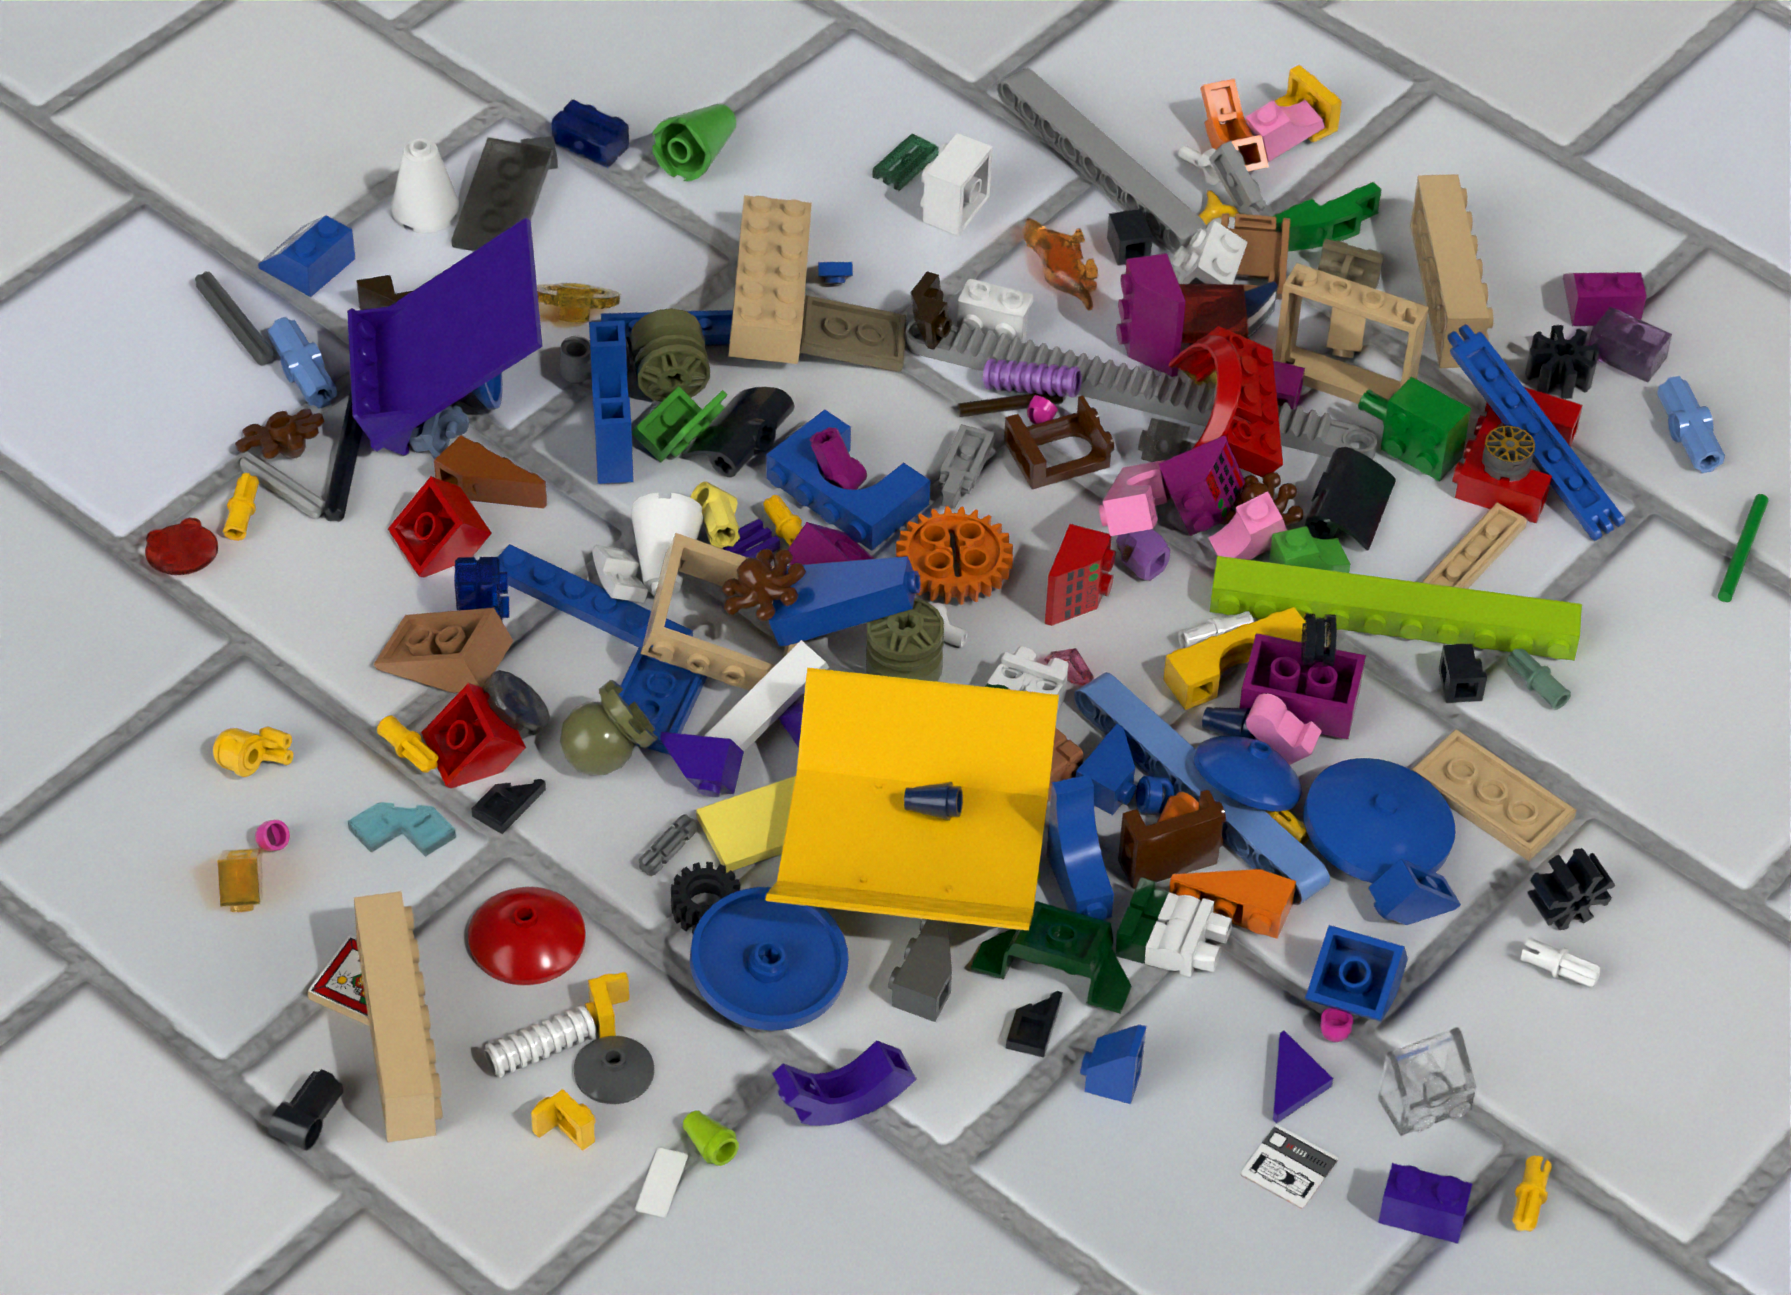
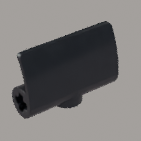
M753 387L739 392L682 454L683 459L694 455L708 454L711 465L719 474L725 477L735 476L753 456L754 449L767 451L772 447L776 438L777 428L795 408L792 398L785 391L773 387Z
M1340 447L1336 449L1311 500L1313 503L1305 520L1304 527L1307 526L1311 536L1317 539H1331L1339 528L1353 537L1368 551L1396 482L1395 477L1379 463L1352 448Z

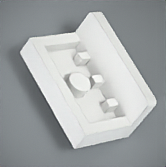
M968 279L957 302L956 326L960 327L965 323L969 330H974L977 326L980 327L982 333L986 334L989 330H993L997 337L1005 333L1009 340H1013L1017 336L1024 343L1026 339L1027 313L1033 303V295Z

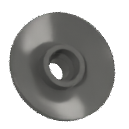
M624 1036L602 1037L586 1045L578 1054L574 1064L575 1081L579 1089L586 1096L604 1104L630 1102L641 1096L651 1085L654 1077L653 1058L647 1048L634 1039ZM617 1061L618 1063L611 1064L609 1062Z

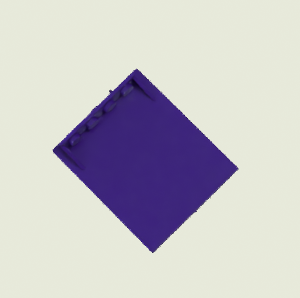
M527 217L391 306L364 310L351 308L347 311L353 418L370 439V445L373 450L377 452L382 448H386L406 456L409 454V439L415 427L543 347L531 221Z

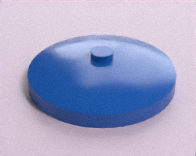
M1355 758L1329 766L1315 778L1304 802V825L1315 848L1335 867L1348 875L1366 882L1374 883L1401 858L1436 873L1447 860L1455 840L1454 817L1442 794L1421 775L1404 766L1386 760Z
M755 887L734 892L717 901L704 913L693 934L690 949V969L701 995L716 1011L738 1024L760 1030L792 1029L810 1023L820 1017L839 997L847 975L848 948L837 922L823 907L766 901V894L771 887Z

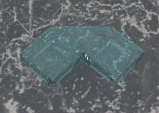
M378 802L348 821L350 832L371 853L401 834L425 857L456 838L455 828L433 806L417 805L416 808L395 807L394 803Z

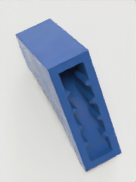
M1090 775L1053 782L1047 858L1068 910L1104 920L1112 917L1114 892L1107 876L1098 840L1094 812L1093 782Z

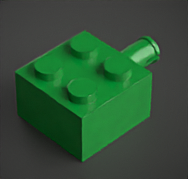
M1410 377L1389 400L1374 393L1371 389L1366 390V393L1364 392L1358 409L1383 421L1384 430L1381 450L1390 456L1405 462L1438 481H1441L1463 457L1471 413L1470 407L1413 377Z

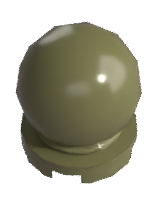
M609 680L599 688L601 702H586L576 707L562 725L560 743L565 758L577 771L591 776L607 775L622 768L632 755L634 743L647 748L658 739L652 733L655 731L653 725L637 703L634 701L628 706L620 697L619 693L623 691V688L614 680Z

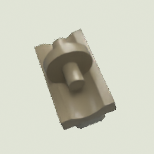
M1325 239L1318 270L1376 289L1384 254L1371 249L1365 250L1354 247L1345 242Z

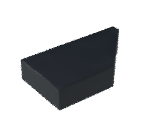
M536 779L533 784L511 786V783L495 784L471 808L472 817L503 834L546 790V782L542 779Z
M1055 991L1050 994V998L1034 1005L1029 1003L1016 1009L1006 1040V1049L1044 1058L1062 1002L1063 992Z

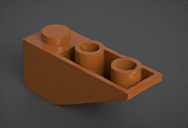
M462 435L434 459L435 478L460 486L470 501L542 509L547 506L545 480L537 474L530 473L515 465L508 458L501 457L486 449L482 444L473 442Z

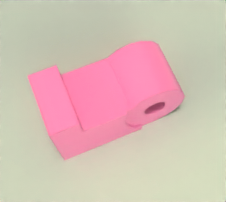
M1264 693L1259 695L1246 719L1247 729L1259 741L1268 744L1277 751L1289 765L1311 755L1322 732L1312 721L1307 724L1300 721L1292 712L1287 710L1285 703L1280 698L1272 694Z

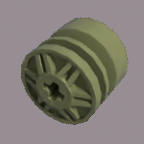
M662 309L643 316L635 323L630 332V345L635 362L638 386L644 395L654 401L663 402L678 386L690 398L696 396L706 387L710 379V365L707 359V351L705 350L702 327L695 316L684 310Z
M914 598L913 609L867 622L866 674L938 682L942 674L944 620L939 611L927 601Z

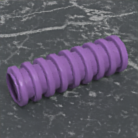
M990 358L985 363L983 369V383L985 388L989 390L995 387L997 390L1002 391L1006 388L1009 392L1016 389L1019 393L1026 390L1030 394L1037 391L1040 395L1047 392L1050 396H1054L1057 393L1060 397L1068 394L1070 398H1075L1081 389L1082 375L1077 366H1072L1069 369L1067 365H1062L1059 368L1056 364L1048 367L1046 363H1041L1038 366L1036 362H1031L1028 365L1025 361L1017 364L1015 360H1010L1007 363L1004 359H1000L997 362L996 359Z

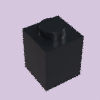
M1142 209L1110 213L1107 240L1117 265H1126L1127 259L1151 256L1153 235Z

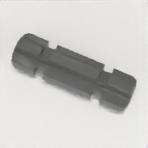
M687 814L681 815L673 823L675 827H669L651 846L652 850H647L639 858V868L642 872H646L649 876L656 875L663 868L661 863L666 864L686 844L684 840L688 841L697 832V822L693 818H690Z

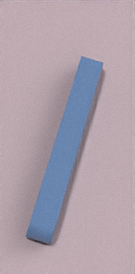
M1105 672L1075 691L1074 700L1080 712L1105 735L1111 731L1116 723L1123 726L1133 760L1150 776L1169 779L1174 787V796L1178 792H1185L1199 802L1200 792L1208 789L1214 800L1220 801L1225 810L1226 822L1222 825L1221 833L1223 842L1253 869H1261L1296 881L1293 904L1299 905L1329 885L1330 876L1328 870L1315 855L1267 812L1235 801L1210 785L1195 766L1194 754L1196 749L1116 677Z

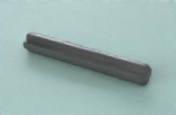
M205 271L202 275L198 274L195 278L197 289L254 360L262 366L274 360V350L212 273Z

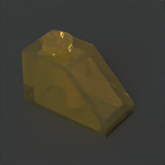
M262 848L223 850L217 860L220 907L230 906V912L254 910V904H260L263 899Z

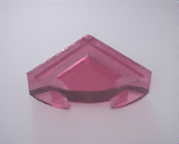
M1076 648L1053 651L1044 659L1047 664L1050 659L1054 658L1067 661L1069 664L1067 681L1070 683L1084 686L1094 679L1093 674Z

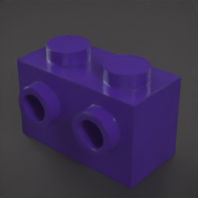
M1392 1163L1378 1223L1458 1244L1473 1183L1462 1181L1454 1176H1442L1426 1172L1411 1165L1403 1166Z

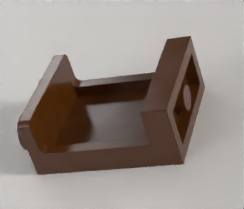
M1207 789L1200 792L1198 811L1146 826L1137 809L1123 813L1118 862L1132 888L1136 889L1140 877L1153 880L1156 883L1171 878L1172 874L1189 873L1217 864L1219 848L1223 846L1222 825L1226 822L1223 805L1220 801H1215Z

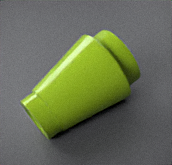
M699 1110L692 1111L685 1117L683 1129L687 1132L707 1163L722 1166L735 1157L739 1149V1142L736 1140V1134L733 1130Z

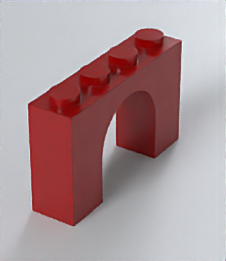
M1524 387L1564 440L1571 446L1578 430L1583 405ZM1486 402V417L1479 416L1474 430L1476 438L1475 440L1469 438L1463 454V459L1466 460L1464 463L1458 462L1453 474L1452 482L1457 484L1455 498L1488 509L1499 503L1523 516L1527 521L1537 524L1547 501L1552 475L1531 469L1526 477L1518 481L1509 482V478L1501 477L1498 480L1491 477L1485 471V465L1482 464V456L1486 436L1491 430L1505 426Z

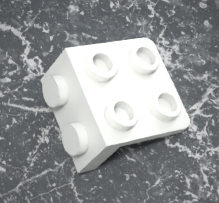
M1215 220L1205 230L1202 228L1198 229L1192 237L1190 244L1186 248L1181 246L1171 260V263L1174 264L1173 270L1181 291L1196 277L1224 296L1233 285L1248 242Z

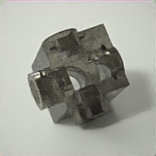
M1151 418L1148 431L1143 430L1139 439L1138 451H1142L1141 459L1150 462L1166 461L1191 450L1192 442L1187 441L1190 426ZM1164 440H1166L1168 443V449L1166 452H1164L1161 448V444Z

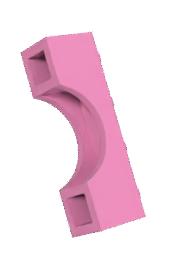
M1165 460L1122 468L1104 497L1103 504L1099 505L1101 523L1103 526H1108L1110 536L1154 528L1158 521L1155 506L1167 503L1171 497L1158 465Z

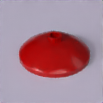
M518 887L494 895L478 908L471 919L468 929L469 949L476 964L489 976L514 985L541 984L563 975L578 961L586 941L585 923L578 908L565 896L540 887Z

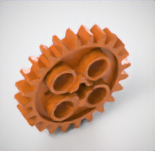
M946 506L944 514H939L933 508L931 509L930 518L918 514V524L911 521L907 522V531L901 530L900 541L896 542V557L908 556L913 571H918L921 587L917 595L920 596L928 591L930 592V601H934L938 596H944V603L949 604L953 597L957 598L960 605H963L964 599L967 596L974 602H978V594L980 592L990 597L992 587L996 589L1002 588V579H1009V570L1013 566V544L1009 543V533H1001V523L991 525L990 515L979 519L978 510L976 509L970 515H967L962 506L957 513H952L949 506ZM949 533L954 534L956 561L959 563L958 573L960 577H956L954 574L953 550L950 547Z

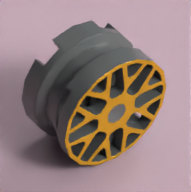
M1501 426L1491 430L1486 436L1482 456V464L1485 465V471L1491 477L1498 480L1501 477L1509 478V482L1518 481L1526 477L1531 470L1535 442L1529 433L1518 427Z

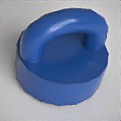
M1143 776L1137 784L1136 804L1141 813L1161 814L1169 797L1174 796V787L1167 778ZM1163 787H1164V789H1165V797H1164V800H1163V802H1162V799H1163Z

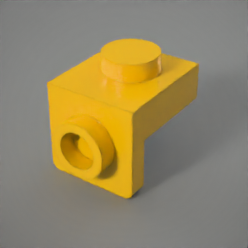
M626 972L604 974L598 978L588 980L589 1002L585 1003L584 1006L593 1018L599 1038L616 1036L615 1014L612 1005L627 1002L630 999L629 979Z
M561 1089L551 1097L543 1098L532 1110V1130L538 1138L558 1126L582 1151L595 1143L594 1124L596 1120L592 1111L585 1104H578L564 1089Z

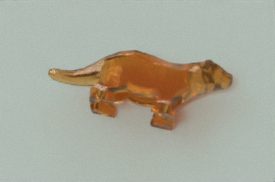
M1027 218L1022 230L1023 238L1027 247L1032 248L1040 257L1045 280L1057 290L1076 296L1083 302L1085 308L1091 311L1093 309V302L1089 292L1097 288V282L1093 280L1098 278V268L1093 258L1088 259L1086 265L1081 261L1083 255L1080 243L1085 242L1081 228L1076 229L1073 235H1067L1047 229L1038 221Z

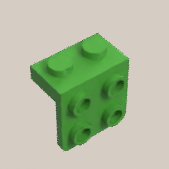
M678 386L633 429L632 435L660 463L670 454L676 458L725 409L721 402L728 394L722 390L701 409Z

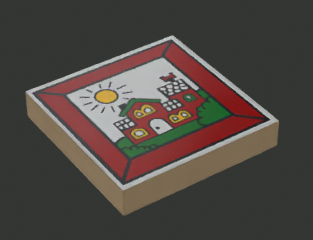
M349 935L309 988L308 997L316 1003L369 1026L357 939Z

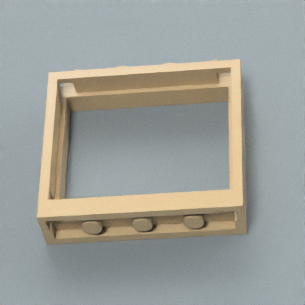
M1296 263L1283 285L1274 361L1287 363L1288 361L1295 366L1305 368L1304 386L1359 404L1364 392L1366 393V390L1371 389L1374 393L1389 400L1410 377L1415 379L1418 377L1429 307ZM1302 297L1409 332L1401 381L1296 346Z
M675 533L664 557L641 654L750 691L775 665L664 627L678 571L723 586L729 579H738L737 568L748 558ZM798 643L785 646L783 658H784Z

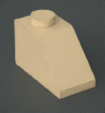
M1332 307L1327 348H1333L1334 356L1353 358L1354 351L1361 352L1366 318Z

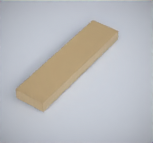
M1496 503L1421 583L1468 589L1526 528L1527 519Z

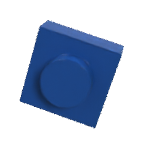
M818 262V276H825V283H846L845 276H853V262Z

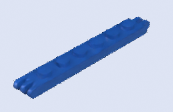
M1467 324L1459 328L1462 338L1456 331L1448 334L1447 338L1453 346L1450 349L1452 357L1503 424L1523 429L1532 436L1535 442V451L1532 456L1533 463L1540 472L1552 475L1550 485L1588 535L1596 541L1602 537V532L1598 526L1605 534H1608L1614 530L1611 521L1617 527L1623 525L1625 518L1484 334L1482 332L1474 334Z

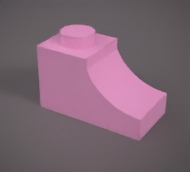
M1272 100L1246 116L1247 125L1254 136H1262L1269 162L1325 128L1323 119L1306 100L1287 107L1278 106Z
M1267 491L1235 507L1236 514L1224 528L1208 538L1217 556L1250 560L1271 549L1273 533L1287 531L1280 512Z

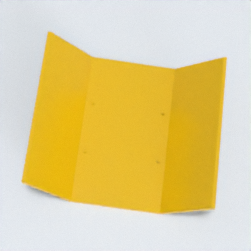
M807 668L796 777L777 881L767 892L766 901L1029 931L1034 911L1047 811L1059 695ZM952 782L953 786L962 787L963 805L960 817H951L950 820H945L905 810L904 795L907 787L914 788L916 786Z

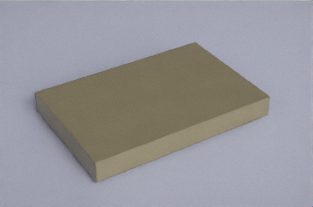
M806 295L799 353L901 372L904 365L906 315Z

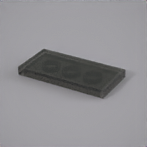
M488 137L451 239L452 248L475 251L527 217L531 221L553 157L552 148Z

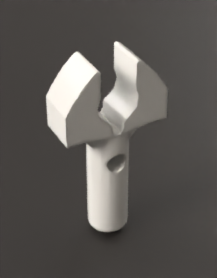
M1188 146L1180 148L1179 157L1203 169L1207 183L1215 185L1221 182L1209 160L1216 149L1212 148L1201 154Z

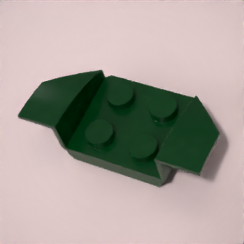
M1038 901L1034 904L1029 931L1010 929L982 942L970 969L1004 979L1014 957H1019L1030 963L1042 964L1063 970L1071 975L1087 977L1091 981L1086 1004L1119 1014L1125 1005L1132 987L1112 949L1114 940L1111 922Z

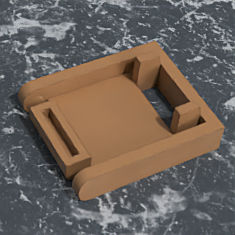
M1222 213L1221 225L1248 242L1236 276L1268 279V283L1275 281L1278 285L1276 299H1282L1283 285L1286 282L1290 218H1283L1281 224L1282 232H1275L1276 217L1235 214L1234 229L1228 228L1229 214ZM1233 282L1231 289L1225 295L1233 296L1259 286L1234 284Z

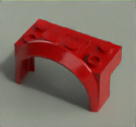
M1218 326L1170 360L1168 364L1170 368L1177 367L1195 375L1197 382H1202L1212 373L1217 372V388L1213 409L1204 432L1192 449L1225 435L1240 469L1263 478L1267 473L1274 472L1283 466L1273 351L1271 348Z

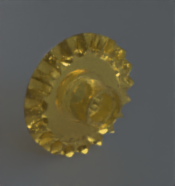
M558 283L537 285L538 302L559 306L558 319L562 321L589 322L590 309L611 308L620 303L621 294L619 292L588 284Z

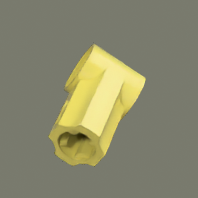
M701 482L695 487L690 498L697 501L702 507L703 524L710 544L718 548L733 547L740 539L739 526L734 515L737 509V499L735 496L708 482Z

